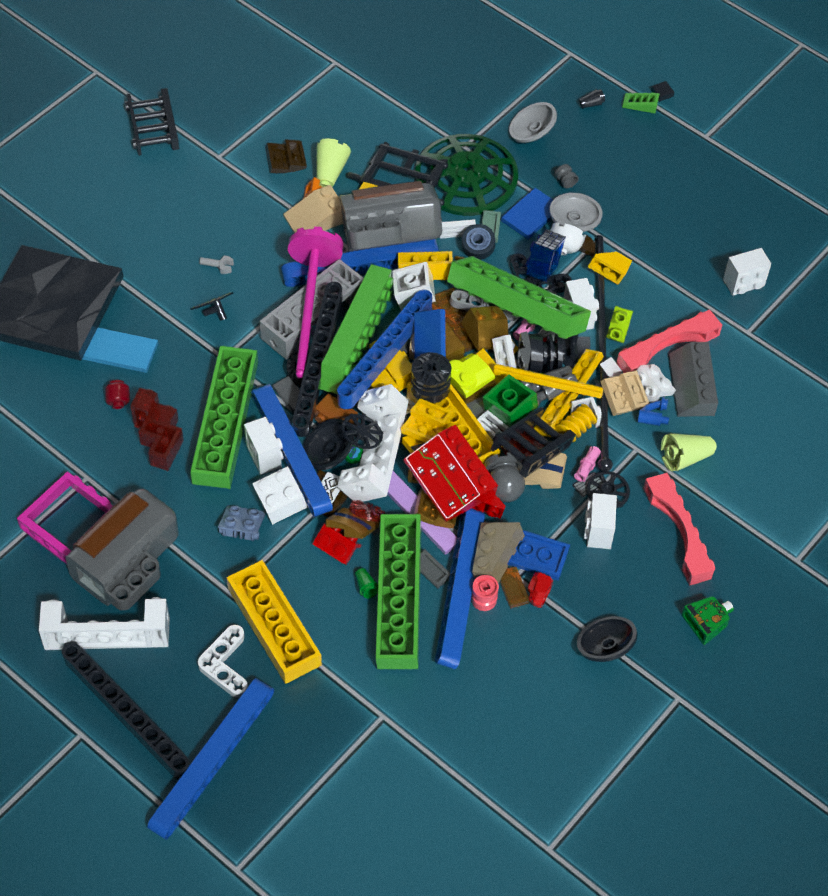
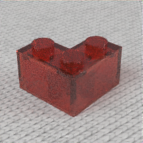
M139 388L131 404L134 427L170 438L179 420L177 409L169 405L159 404L158 393L153 390Z
M146 417L139 430L141 445L151 448L148 452L150 465L169 471L184 441L182 428Z

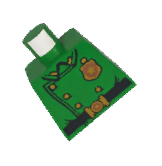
M709 597L684 606L681 616L701 643L705 645L727 627L730 620L728 614L733 612L734 608L730 601L720 604L715 597Z

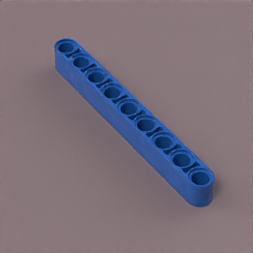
M436 239L342 253L340 260L361 275L367 273L371 264L387 269L398 268V253L439 252ZM297 261L283 265L281 271L285 285L288 287L306 285L309 266ZM330 266L318 267L317 276Z
M420 290L414 295L337 389L338 405L340 408H352L414 333V313L432 310V293L430 291Z
M267 384L251 390L252 397L262 418L266 417L268 422L273 424L275 428L274 435L281 440L283 459L294 477L313 517L332 511L331 500L271 385Z
M472 508L460 516L435 656L436 664L452 669L458 667L461 659L474 582L473 565L481 523H484L485 517L484 512Z
M257 678L251 682L153 814L147 825L149 830L165 840L172 835L270 701L274 688Z

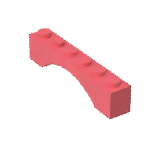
M711 310L700 312L689 320L685 319L680 324L667 328L664 332L654 334L645 341H639L634 346L621 350L618 353L616 364L623 373L636 371L640 365H647L651 358L665 347L682 342H707L720 336L722 324Z
M668 473L647 478L643 489L650 504L668 515L682 535L685 547L682 571L689 586L712 579L715 571L714 562L709 559L706 546L699 539L698 529L693 526L689 511L685 510L681 495L677 494L674 480L670 479Z

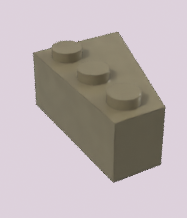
M520 522L481 523L472 571L475 579L481 575H490L499 583L508 567V561L517 551V545L525 537Z

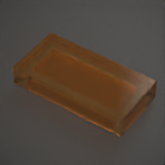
M517 567L506 569L500 579V583L510 609L529 604V597Z

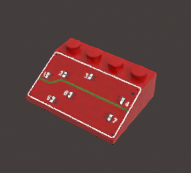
M456 424L441 431L404 458V462L445 522L494 497L498 484Z

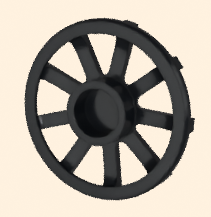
M350 414L343 420L341 426L346 440L358 448L373 449L382 442L384 433L378 422L367 417L366 414ZM356 418L362 419L361 424L358 422ZM352 420L356 425L351 424L347 421ZM365 420L370 422L371 424L365 425ZM345 426L351 427L354 430L345 431ZM374 426L377 430H370V428ZM354 434L356 437L355 441L353 442L348 435ZM372 434L379 435V440L375 438ZM368 437L375 442V445L370 446ZM359 440H364L366 446H362L357 443Z
M604 471L590 478L586 493L591 501L593 493L625 497L622 502L617 499V509L622 508L628 501L630 488L627 481L621 475ZM604 474L613 475L610 482H606ZM600 476L603 484L600 485L594 479ZM615 478H620L623 483L616 486L614 484ZM591 484L600 490H590ZM626 486L627 493L617 491V489Z

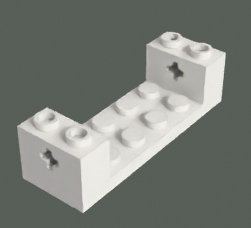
M392 384L365 391L358 402L357 408L366 414L367 417L374 421L376 420L384 434L379 446L373 449H363L359 467L341 471L337 487L355 503L386 497L401 437V427L404 424L409 402ZM374 426L370 428V430H377ZM372 434L375 438L379 440V435ZM368 437L370 446L375 445V442Z
M155 597L145 599L144 621L68 622L63 602L49 600L41 602L39 633L45 650H62L64 645L70 642L77 643L82 649L169 647L170 617L166 599Z

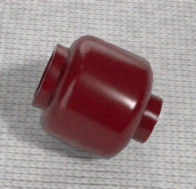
M122 380L110 381L105 387L106 403L112 406L113 409L124 408V405L130 402L129 386Z

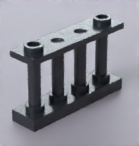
M161 89V96H158L156 99L132 102L131 95L127 94L128 101H125L126 112L130 111L135 139H132L134 149L138 150V155H142L141 146L166 142L172 145V150H179L178 135L168 89ZM156 105L164 107L160 111L134 114L133 110ZM166 118L164 123L140 127L136 125V121ZM160 130L169 131L166 136L139 140L138 134Z
M543 407L535 411L532 410L525 418L502 433L498 432L492 439L493 444L490 449L492 452L502 446L522 462L519 474L524 478L570 448L576 435L572 430L560 434L540 418L544 411ZM536 424L555 440L548 441L534 430L532 426ZM525 431L544 448H536L520 434ZM514 439L533 455L525 456L509 441Z

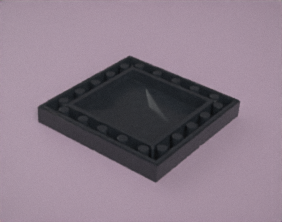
M21 245L0 283V341L81 361L124 277L122 268Z

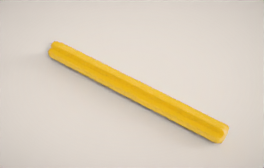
M495 364L493 369L495 375L503 377L509 374L517 380L601 398L603 395V388L501 364Z

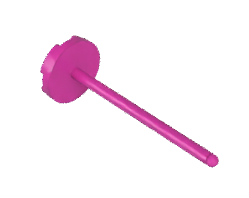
M314 226V229H297V232L289 237L288 242L290 256L297 262L309 266L296 376L298 378H303L307 363L318 267L332 265L341 259L343 253V240L336 233L333 235L323 231L322 227Z

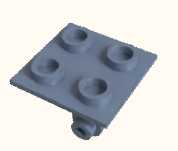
M228 505L218 526L220 528L219 533H222L223 536H234V538H237L238 532H240V539H243L245 533L244 539L258 540L260 534L258 531L266 512Z

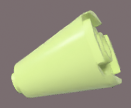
M329 138L322 139L320 143H317L316 178L320 180L319 186H334L351 153L350 147L347 144L343 143L341 145L338 143V140Z
M675 433L664 435L661 441V450H664L665 454L662 457L663 462L670 471H679L713 455L716 450V442L710 436Z

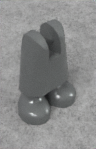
M569 365L543 373L578 382L576 376L572 374V369ZM519 380L534 392H538V407L541 401L546 398L550 401L565 392V390Z

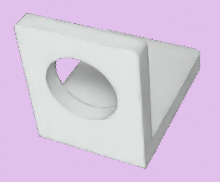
M593 397L572 401L570 413L577 409L575 408L577 405L585 404L592 410L597 419L596 424H594L595 428L600 426L601 409L599 405H596Z

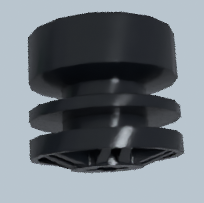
M528 334L531 345L528 371L541 373L543 364H546L548 372L552 371L553 364L554 370L561 368L564 362L562 338L555 334L553 342L552 334H548L546 342H543L542 334Z
M428 352L418 356L412 363L411 391L418 400L423 399L431 403H437L448 396L452 367L445 356Z

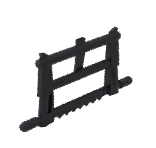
M384 142V144L379 145L378 152L362 176L348 172L346 177L358 181L361 185L363 182L376 186L391 185L390 183L374 179L379 168H384L405 176L424 180L435 188L438 185L443 170L448 168V159H433L419 155V150L413 149L412 152L392 147L389 143ZM387 153L408 158L405 166L401 167L384 162ZM414 161L435 166L430 175L411 170ZM439 198L440 205L443 206L445 201Z

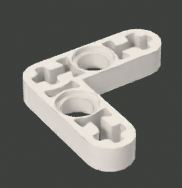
M239 625L229 626L198 659L199 670L235 698L242 696L248 688V684L243 677L223 662L244 641V631ZM238 632L239 637L234 636L232 638L231 634H237ZM221 645L227 648L226 652L222 654L216 652V648ZM211 661V666L206 665L204 667V662L208 663ZM220 672H227L229 674L225 680L218 679L217 675ZM234 684H235L236 686L242 685V690L237 689V690L235 691V686H234Z

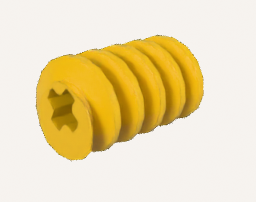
M581 404L565 420H562L555 427V430L560 434L572 430L576 434L573 442H575L576 437L580 438L581 433H585L587 431L586 428L590 429L592 427L591 424H596L597 419L587 405Z

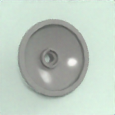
M539 102L527 106L513 118L509 127L510 135L515 141L522 143L533 142L542 138L553 128L557 119V111L552 104L547 102Z
M565 193L556 197L550 205V216L555 223H560L559 226L564 227L565 224H569L585 232L597 227L602 219L601 206L593 198L584 194Z

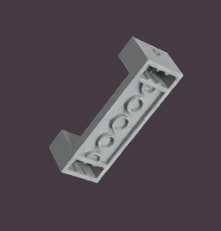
M340 259L316 278L311 326L318 320L325 288L328 283H340L343 292L342 302L345 301L351 305L364 279ZM306 285L260 320L261 339L286 360L299 350Z

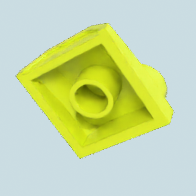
M471 353L460 360L449 361L452 367L451 384L465 398H468L495 379V375L490 367L477 354Z

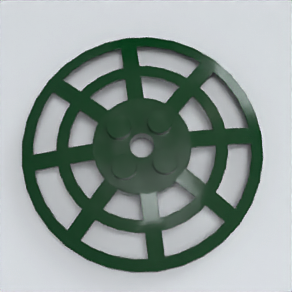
M474 134L450 135L431 143L420 154L437 160L448 159V168L443 170L441 178L447 176L453 184L450 188L441 180L438 182L439 188L447 192L444 199L445 203L441 206V210L444 212L462 216H475L483 214L484 210L494 211L509 201L517 188L518 167L516 161L505 147L490 138ZM458 139H471V140H478V141H481V142H480V143H476V142H458L457 140H458ZM448 141H450L451 143L443 147L436 154L428 153L434 147ZM490 144L496 147L508 158H499L487 145ZM461 146H474L476 148L473 152L463 151ZM451 148H454L456 151L451 157L442 155ZM485 150L494 159L485 160L480 153ZM417 161L415 171L420 172L422 162ZM502 164H512L513 166L511 185L502 180ZM431 165V173H432L433 169L435 168V166H432V165ZM488 166H498L497 176L488 172ZM468 167V168H470L471 170L466 171V170L463 169V168ZM415 178V181H421V183H426V181ZM485 179L492 181L488 187L480 189L479 184ZM498 185L506 190L505 194L500 198L485 204L483 195L491 192ZM459 186L472 187L473 192L458 191ZM454 196L463 198L476 197L479 206L461 207L450 203Z

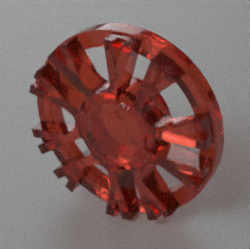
M353 500L349 506L351 513L373 522H381V514L386 513L380 510L381 507L377 505L372 507L373 504H370V502L366 505L361 500Z

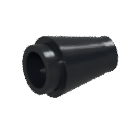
M595 89L579 99L582 109L602 105L605 102V96L601 89Z

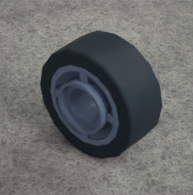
M474 224L463 232L462 248L468 257L473 256L482 260L494 252L496 246L495 234L488 226ZM481 240L482 243L477 244L475 241Z

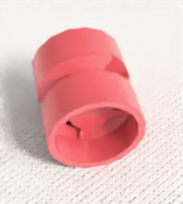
M481 575L473 582L471 601L472 605L480 611H489L497 603L499 585L494 577Z

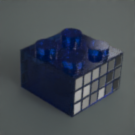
M547 229L542 234H539L537 240L533 241L530 246L531 256L526 262V267H528L526 274L546 282L558 268L566 236Z

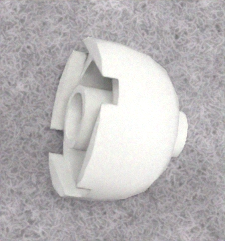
M553 223L550 231L557 233V237L559 235L565 236L556 246V252L560 255L577 252L586 237L585 234L582 235L583 231L569 224H565L563 227L559 226L560 223Z

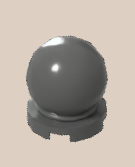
M511 453L501 457L495 454L484 462L486 469L498 484L495 495L502 502L508 503L517 500L525 489V478L519 474L522 462Z

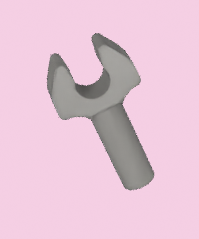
M225 255L221 260L201 257L200 264L218 267L221 274H228L232 272L231 266L225 265L233 266L234 260Z

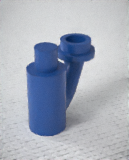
M662 397V400L645 405L639 410L638 423L660 426V424L668 425L669 417L662 416V413L651 411L656 408H660V411L666 410L668 399Z

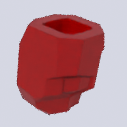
M541 572L534 573L528 586L530 593L529 601L533 606L542 608L553 585V579L550 576Z

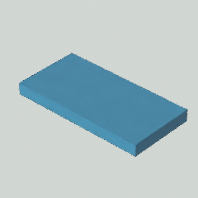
M97 328L82 359L147 373L157 349L158 340Z

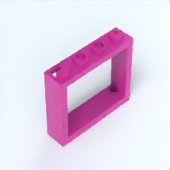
M68 471L17 518L20 529L66 564V556L71 550L33 520L69 487H72L105 513L113 507L105 496L101 497L98 495L93 487L90 485L86 486L77 475L73 476Z

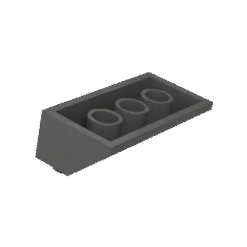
M690 342L669 353L673 387L676 389L674 396L677 417L715 416L718 398L709 342Z

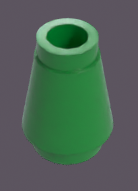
M365 568L357 570L355 575L360 594L364 598L376 596L378 593L376 581Z

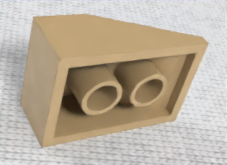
M331 185L313 191L283 214L294 233L299 228L306 230L314 229V226L322 227L323 231L343 224L340 198Z

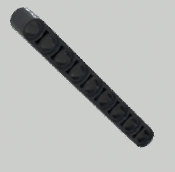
M330 282L325 288L292 424L296 435L299 437L307 436L311 430L321 388V366L333 341L343 300L342 286L338 282ZM315 357H322L319 360L314 359ZM312 373L318 374L317 376H310ZM307 390H313L314 392H312V393H307L306 391H307ZM309 407L308 410H303L301 408ZM300 423L305 424L304 427H298L297 425Z
M70 642L65 644L62 649L65 664L174 778L179 780L190 766L187 756L77 643ZM76 653L74 657H68L70 654ZM84 667H90L88 670H82ZM99 680L103 681L101 684H94ZM116 694L114 698H108L109 695ZM124 708H130L127 712H121ZM137 722H143L141 726H134ZM151 736H157L155 740H148ZM165 750L171 751L168 755H163L161 753ZM180 764L185 765L183 769L175 768L177 765Z

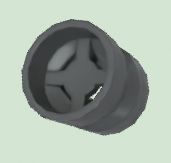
M569 164L561 165L555 172L558 180H561L564 188H571L578 182L579 178L576 173L572 172Z

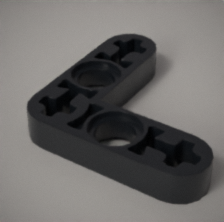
M514 254L511 257L510 268L513 275L517 277L520 274L528 275L531 269L526 257L522 254ZM568 274L548 276L546 281L540 278L534 279L531 275L523 279L540 288H543V284H549L551 288L545 290L553 294L565 292L566 284H563V282L572 281Z

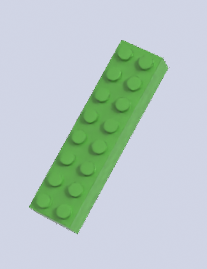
M473 256L452 261L447 282L453 284L455 288L468 291V294L482 298L484 302L493 303L502 310L512 312V315L516 317H523L531 324H538L546 331L557 333V336L567 339L586 331L591 314L590 310Z
M370 265L322 362L321 390L337 394L340 384L363 358V351H366L368 348L369 338L374 336L375 325H379L381 313H385L387 301L390 302L392 297L390 289L394 278H391V269Z
M220 346L191 468L192 484L231 489L252 394L251 390L253 389L258 367L257 350Z
M381 514L376 637L377 669L419 668L421 514Z

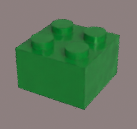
M509 374L483 396L485 412L488 410L508 427L519 422L532 410L538 408L537 393Z

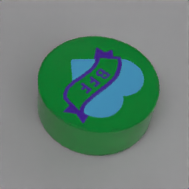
M353 445L345 460L350 464L359 463L363 449Z

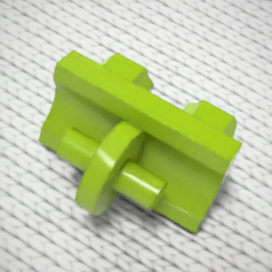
M615 306L606 338L624 343L633 314L632 310Z

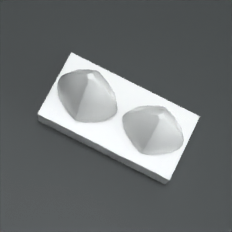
M511 335L492 339L496 364L517 368L518 359L514 357L513 350L515 344L511 340Z

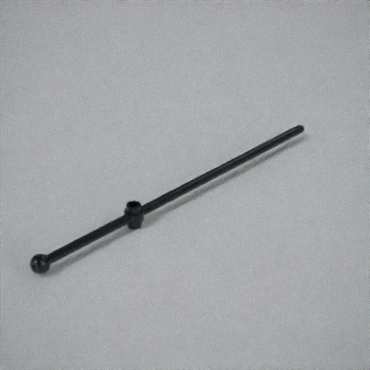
M598 235L596 239L597 254L604 253L603 236ZM597 273L599 352H602L604 356L599 363V379L602 381L607 378L606 372L600 365L606 360L604 276ZM594 382V386L602 387L601 382ZM603 390V395L600 398L602 414L600 421L601 459L598 461V468L602 472L610 471L613 467L612 460L609 458L608 402Z

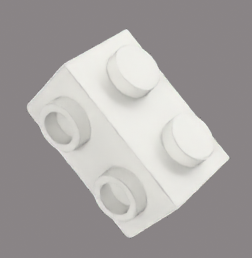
M655 364L640 365L637 369L650 403L658 401L660 397L671 396L676 391L671 381L661 373L660 368Z

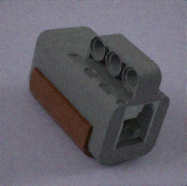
M421 181L352 190V194L340 195L343 230L349 252L434 240L442 235L440 200L435 188L429 183H421Z
M142 488L134 492H128L73 544L74 549L66 556L70 576L77 584L106 606L112 604L119 610H128L161 576L157 558L178 537L176 513L146 489ZM136 582H140V583H141V584H139V585H133V584L136 583ZM122 596H126V597H127V598H125V599H119V598L122 597Z

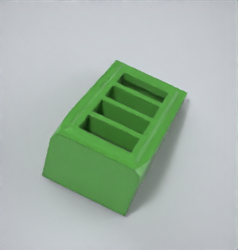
M625 93L622 108L655 114L659 93Z

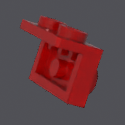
M324 524L313 545L347 565L356 548H360L362 544L357 542L358 538L344 537V533L341 532L342 529L326 527V524Z

